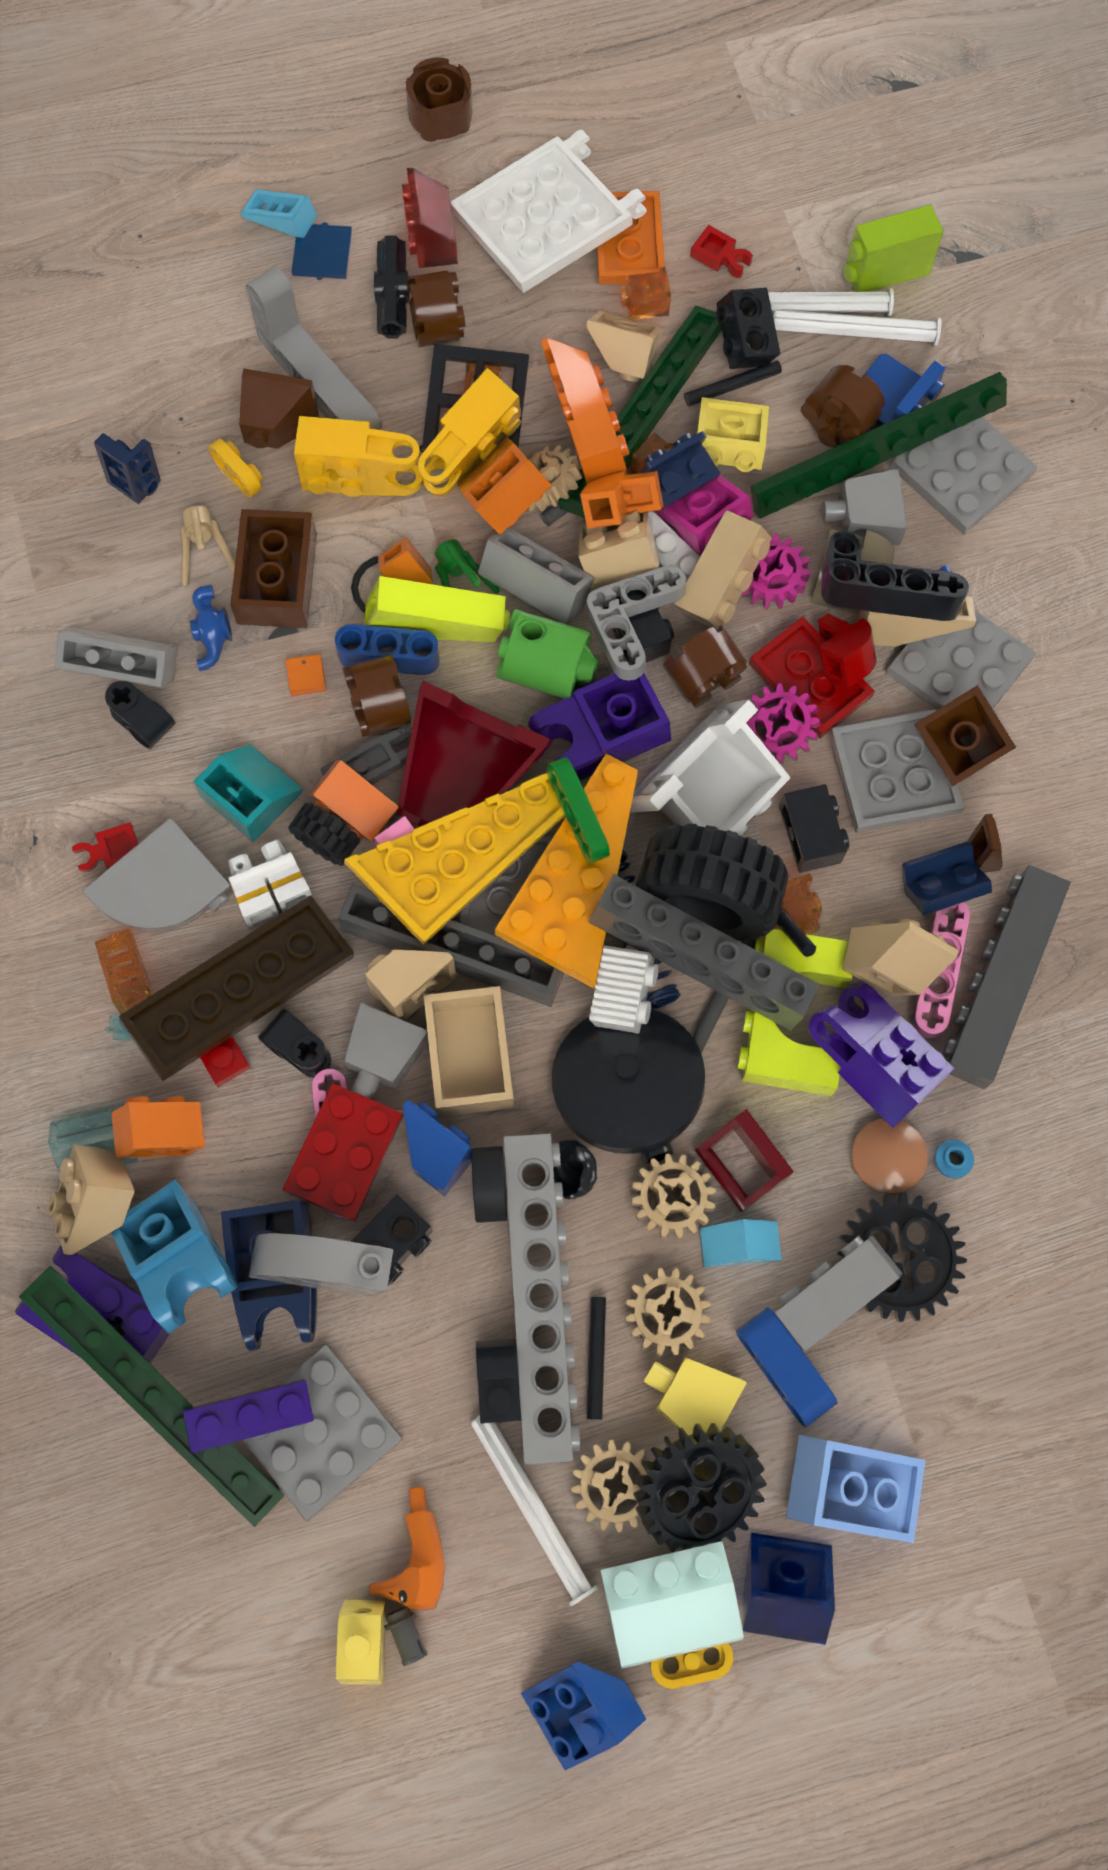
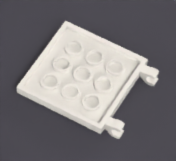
M583 130L576 131L565 141H562L558 136L450 202L452 213L523 293L632 226V218L638 219L647 212V209L641 204L646 198L639 189L630 191L624 198L618 201L581 161L591 154V150L585 144L590 139Z

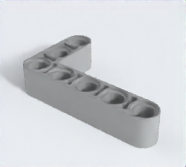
M275 265L247 283L246 290L259 339L291 377L312 380L317 407L323 415L330 419L370 422L371 429L380 430L382 422L374 408L299 324L293 290L283 271Z

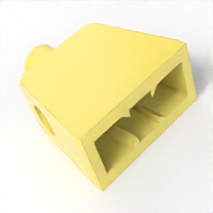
M688 1358L682 1360L676 1373L655 1360L643 1381L663 1393L655 1410L678 1430L682 1427L688 1435L693 1434V1428L696 1423H699L705 1433L711 1423H715L721 1431L747 1384L742 1379Z
M345 1599L338 1616L336 1680L340 1684L383 1685L385 1656L384 1626L386 1625L387 1600Z

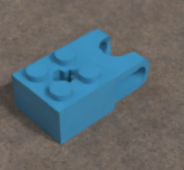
M176 1179L128 1210L123 1226L112 1231V1235L130 1275L136 1281L152 1317L168 1334L186 1322L183 1308L187 1299L195 1291L202 1288H214L220 1297L223 1298L238 1288V1284L198 1206Z

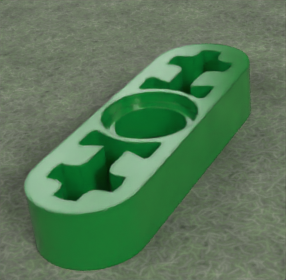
M563 757L548 763L546 770L549 781L585 859L592 864L609 857L610 850L606 837L570 760L567 757Z

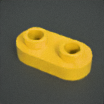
M218 438L207 446L208 452L216 465L248 498H252L262 490L260 482L263 481L261 473L252 463L247 465L241 459L239 450L230 440L225 442Z
M729 1643L713 1646L718 1651V1659L712 1664L704 1661L703 1655L707 1649L705 1648L672 1656L678 1661V1667L672 1673H668L663 1669V1662L666 1658L651 1661L650 1671L656 1682L668 1689L722 1678L730 1671L733 1664V1651Z

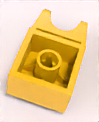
M487 368L440 420L441 432L419 458L418 469L422 476L424 487L433 495L443 496L453 491L481 460L484 461L498 447L496 445L504 435L508 437L512 435L521 423L519 419L521 417L519 396L490 369ZM437 469L444 470L438 476L431 475ZM447 480H449L448 483H447L444 487H441V488H437V487H434L433 485H431V484H435V485L442 484V483L446 482Z
M299 416L294 456L303 491H309L314 494H324L326 492L339 493L348 497H358L360 495L408 496L420 489L423 479L416 465L420 456V450L417 441L411 436L371 429L370 422ZM401 445L408 446L413 450L408 458H397L393 455V451ZM402 472H410L416 477L415 481L409 485L398 483L396 478Z

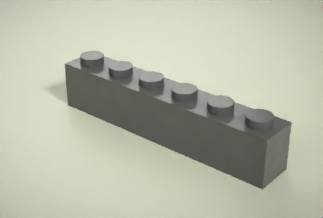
M1028 865L1021 875L1015 873L1006 892V894L1011 895L1007 907L1001 906L994 921V926L999 928L995 939H988L981 954V958L986 960L982 972L976 970L970 981L968 991L973 993L968 1005L963 1003L956 1016L954 1024L960 1026L955 1038L949 1037L942 1052L943 1057L954 1068L950 1075L982 1089H986L994 1082L1069 889L1070 881L1032 865Z
M353 884L338 916L343 932L392 950L449 952L454 958L456 973L494 987L500 986L502 990L552 1007L564 972L500 937L450 920L423 945L372 891Z

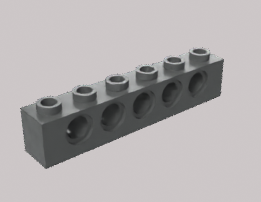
M614 874L588 923L643 952H649L652 957L790 1031L805 1017L820 985Z

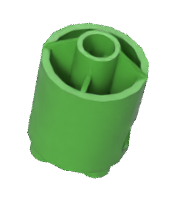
M517 609L513 611L509 624V630H512L510 638L504 636L500 643L498 657L502 659L498 666L496 678L564 699L573 696V692L587 683L592 684L598 667L599 656L593 655L590 651L591 631Z

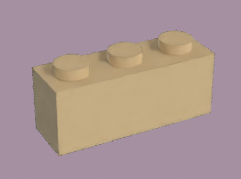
M726 510L686 582L684 596L676 601L674 605L687 617L710 628L714 627L718 630L720 625L724 626L732 619L735 613V605L742 592L749 588L753 579V572L759 561L763 560L768 554L772 537L762 525Z

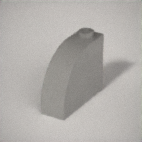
M169 818L82 891L112 921L137 931L162 932L187 925L208 909L214 913L230 899L227 893L231 891V886L176 823Z
M277 1233L260 1234L255 1238L248 1277L368 1297L387 1291L393 1249L314 1236Z

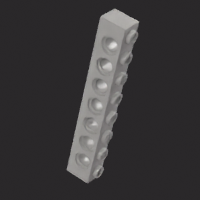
M551 1133L504 1136L524 1465L573 1461V1451H580L579 1426H571L570 1410L577 1409L576 1384L568 1385L567 1368H575L573 1343H565L564 1327H572L570 1302L562 1303L561 1286H569L567 1262H560L559 1246H566L565 1222H557L556 1206H563L562 1182L554 1183L553 1167L561 1166L559 1143H551ZM529 1166H538L544 1171L545 1180L539 1186H529L522 1179L523 1171ZM540 1205L547 1211L548 1219L542 1226H531L525 1220V1212L530 1206ZM534 1245H544L550 1252V1261L543 1267H535L528 1261V1250ZM543 1284L552 1290L553 1301L549 1306L539 1308L532 1304L530 1292L536 1285ZM548 1325L554 1329L556 1340L550 1348L541 1349L534 1344L532 1335L536 1327ZM543 1366L555 1368L559 1375L557 1385L550 1390L541 1389L535 1382L536 1372ZM555 1408L560 1412L561 1424L556 1430L545 1431L539 1426L538 1416L543 1409Z

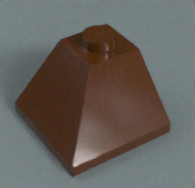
M243 369L239 425L244 443L256 448L270 447L278 449L296 439L299 416L319 418L312 380Z
M978 685L914 724L952 787L1016 748Z

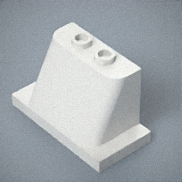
M749 699L718 705L634 789L630 813L661 810L675 824L685 826L687 823L697 824L702 827L709 825L717 827L719 830L737 832L741 836L748 828L746 823L754 815H760L772 804L770 799L791 777L746 724L758 711Z

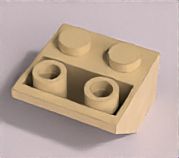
M634 510L632 513L625 515V519L620 525L588 529L586 522L580 525L579 559L584 572L594 577L590 588L591 591L659 568V555L649 512L638 513L637 510Z
M899 919L897 923L890 924L869 922L868 926L851 927L842 970L889 996L920 995L957 958L958 949L944 942L942 936L929 933L920 928V923L911 919Z
M73 1144L69 1159L65 1158L60 1167L59 1177L61 1183L58 1192L51 1194L48 1205V1214L53 1216L55 1223V1236L60 1239L63 1252L67 1255L75 1254L123 1226L135 1192L123 1159L116 1158L115 1150Z

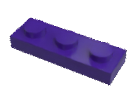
M305 1379L182 1410L191 1453L314 1421Z

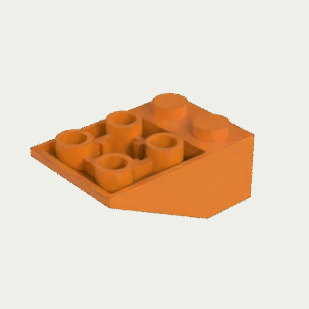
M508 436L458 484L463 496L499 535L508 527L514 525L518 518L533 503L540 500L544 493L552 486Z

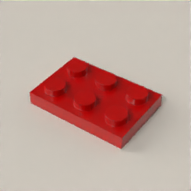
M802 616L752 655L749 665L775 692L778 683H782L785 692H789L790 688L794 685L797 686L798 697L804 693L809 694L810 701L806 706L816 704L818 712L811 717L818 718L821 722V726L812 728V730L821 739L832 728L836 727L871 699L875 691L864 679L847 688L825 676L819 646L825 643L826 640ZM796 706L795 713L805 722L803 712Z
M332 1083L282 1190L352 1222H356L404 1117L403 1113Z

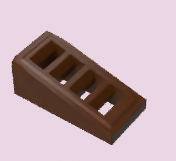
M985 814L967 840L973 846L974 863L984 873L999 871L1003 864L1002 848L996 821L993 818V814Z

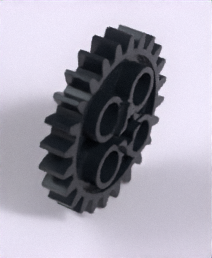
M906 1192L899 1194L897 1203H894L889 1193L883 1196V1206H880L874 1198L869 1200L871 1210L869 1213L862 1208H857L855 1211L860 1221L859 1223L851 1220L846 1221L845 1224L853 1232L851 1235H840L839 1239L849 1244L858 1236L863 1241H866L872 1231H881L887 1238V1246L884 1251L893 1261V1255L897 1254L899 1250L891 1230V1223L896 1222L900 1248L902 1251H909L910 1259L905 1260L904 1264L912 1284V1291H906L902 1264L894 1262L903 1273L902 1276L896 1281L897 1283L893 1290L889 1292L883 1291L867 1303L866 1311L872 1312L879 1305L881 1306V1318L887 1319L891 1311L895 1310L897 1322H903L906 1311H909L914 1321H920V1309L922 1308L930 1316L935 1315L933 1305L935 1301L947 1307L949 1304L944 1293L958 1294L959 1292L951 1283L952 1280L965 1279V1275L956 1270V1264L967 1262V1258L957 1256L956 1250L966 1245L965 1242L954 1241L952 1238L960 1230L959 1226L947 1228L945 1225L950 1214L944 1213L937 1217L935 1215L937 1209L936 1202H932L926 1208H923V1198L921 1195H917L912 1203L909 1204ZM913 1222L921 1224L925 1230V1238L918 1245L913 1244L907 1237V1228ZM837 1251L836 1255L845 1257L841 1251ZM923 1261L929 1262L935 1270L933 1280L927 1284L922 1283L916 1275L917 1266Z
M696 1423L692 1435H688L681 1427L678 1432L679 1439L675 1442L666 1435L664 1437L666 1448L663 1451L655 1447L651 1448L656 1458L654 1462L642 1461L641 1463L647 1475H640L635 1478L640 1487V1490L633 1493L634 1498L639 1504L635 1509L648 1534L653 1535L657 1544L661 1545L665 1542L671 1552H674L679 1546L682 1550L693 1548L694 1545L699 1547L709 1543L720 1542L725 1536L732 1542H735L734 1530L737 1527L745 1531L749 1529L744 1521L746 1516L758 1517L759 1515L753 1507V1503H761L765 1500L758 1490L767 1486L766 1481L760 1475L765 1469L757 1459L759 1455L741 1434L736 1436L730 1427H726L721 1432L715 1423H711L706 1433L699 1423Z

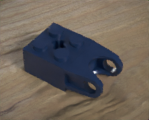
M295 1200L222 1211L221 1219L226 1263L238 1284V1288L233 1290L231 1294L246 1348L249 1351L260 1349L265 1318L273 1309L278 1307L286 1309L292 1315L302 1342H313L317 1323V1288L248 1277L257 1235L277 1233L312 1236L309 1203Z

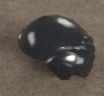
M563 1140L559 1142L561 1166L553 1167L554 1183L562 1182L563 1197L565 1199H576L586 1195L593 1188L597 1180V1163L594 1155L585 1145L577 1140Z

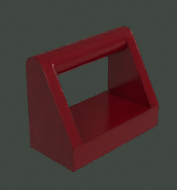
M747 1109L695 1149V1152L741 1213L786 1181L794 1173L793 1169ZM733 1132L737 1133L771 1179L749 1197L712 1149V1147Z

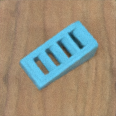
M258 189L254 191L241 212L242 217L246 220L301 238L305 237L317 218V213L308 196Z

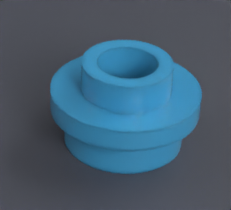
M948 1140L937 1148L934 1161L941 1174L948 1178L958 1179L971 1171L974 1165V1155L970 1147L964 1142ZM950 1152H956L960 1155V1165H954L950 1162Z

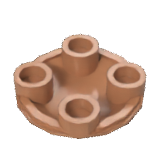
M876 1119L865 1125L855 1137L851 1151V1167L854 1173L873 1190L886 1194L897 1195L916 1186L924 1176L928 1163L927 1147L923 1138L915 1128L904 1121H900L894 1128L884 1119Z

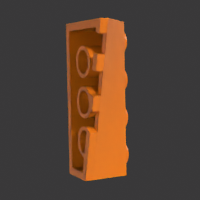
M549 338L540 340L587 484L609 474L627 471L623 457L629 455L624 435L617 436L615 433L621 431L615 410L610 412L607 410L612 407L607 387L601 389L599 387L604 384L599 365L592 366L588 353Z

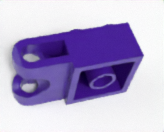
M614 673L574 691L573 696L539 710L530 717L528 722L530 730L551 740L561 738L572 744L569 750L554 761L567 757L580 781L593 775L605 754L624 762L671 741L670 721L645 673L641 677L629 681L617 677Z
M856 982L849 985L840 995L838 1007H824L810 1019L808 1026L810 1035L841 1067L838 1073L892 1128L954 1070L943 1055L936 1051L917 1032L914 1026L908 1023L871 986L864 982ZM854 996L862 1000L864 1010L856 1004ZM824 1022L831 1024L837 1033L827 1030Z
M60 1245L52 1260L67 1275L68 1283L113 1327L117 1323L120 1324L121 1321H124L121 1326L126 1331L123 1337L151 1363L170 1334L152 1317L142 1294L76 1252L73 1255L64 1254ZM23 1301L20 1302L15 1309V1313L19 1317L79 1356Z

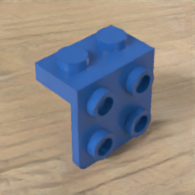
M881 354L865 373L875 381L885 399V405L881 409L883 413L876 423L882 426L926 406L929 401H935L945 385L941 380L946 367L934 360L924 374L920 376L888 354Z

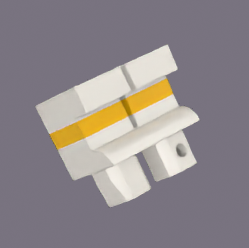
M279 840L267 843L261 848L266 862L258 866L252 867L247 854H241L229 860L232 875L229 877V881L248 928L279 916L268 886L272 887L282 912L287 911L310 895L312 896L292 853H287Z

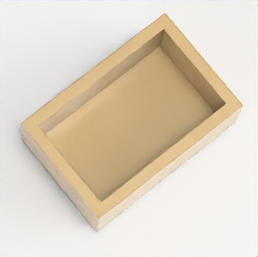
M500 986L423 995L435 1107L439 1115L438 1117L514 1108Z

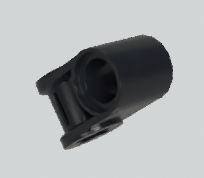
M127 681L114 682L106 690L105 699L113 719L129 731L147 749H151L176 724L172 716L162 706L150 700L133 684Z
M284 1008L258 1036V1039L281 1059L288 1061L307 1077L314 1078L320 1071L329 1069L332 1059L330 1053L325 1048L321 1039ZM308 1053L318 1055L317 1058L314 1060H312L311 1058H305V1056Z

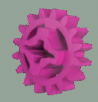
M774 534L773 539L770 541L768 554L763 560L759 561L753 572L755 581L752 579L749 588L741 594V596L752 595L750 604L754 605L758 600H762L764 609H768L770 603L775 602L780 609L783 608L785 599L793 604L796 601L797 593H804L805 582H808L810 571L807 570L809 558H800L803 548L799 546L793 549L791 547V538H788L783 543L779 542V534Z
M778 683L774 693H771L770 689L766 686L763 688L765 695L763 698L760 699L754 694L751 696L758 711L746 724L770 753L776 755L779 764H783L785 755L789 754L796 761L798 760L796 751L802 749L808 753L810 751L806 743L808 739L812 741H817L818 739L817 733L812 728L821 726L820 719L811 717L818 712L816 704L806 706L810 701V696L808 693H804L798 697L797 686L793 685L789 692H785L782 683ZM775 702H779L778 705H776V706H774V707H772V708L766 709L767 706H769V705H771V704H773V703H775ZM796 706L804 714V724L794 719ZM785 717L788 726H780L779 730H776L773 722H780ZM757 723L767 729L765 742L758 735ZM792 738L796 739L794 742L782 746L783 742Z

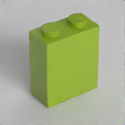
M926 205L856 225L852 241L849 243L847 262L843 266L845 280L848 284H852L855 292H871L930 275L944 233L932 205Z

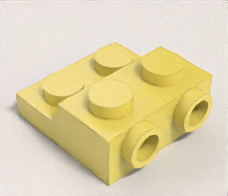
M702 397L697 434L701 431H704L707 438L702 445L716 466L719 464L736 466L742 472H749L753 469L762 470L766 448L769 406Z

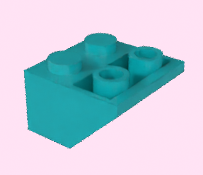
M251 744L219 755L193 781L200 797L253 843L304 792L303 788Z

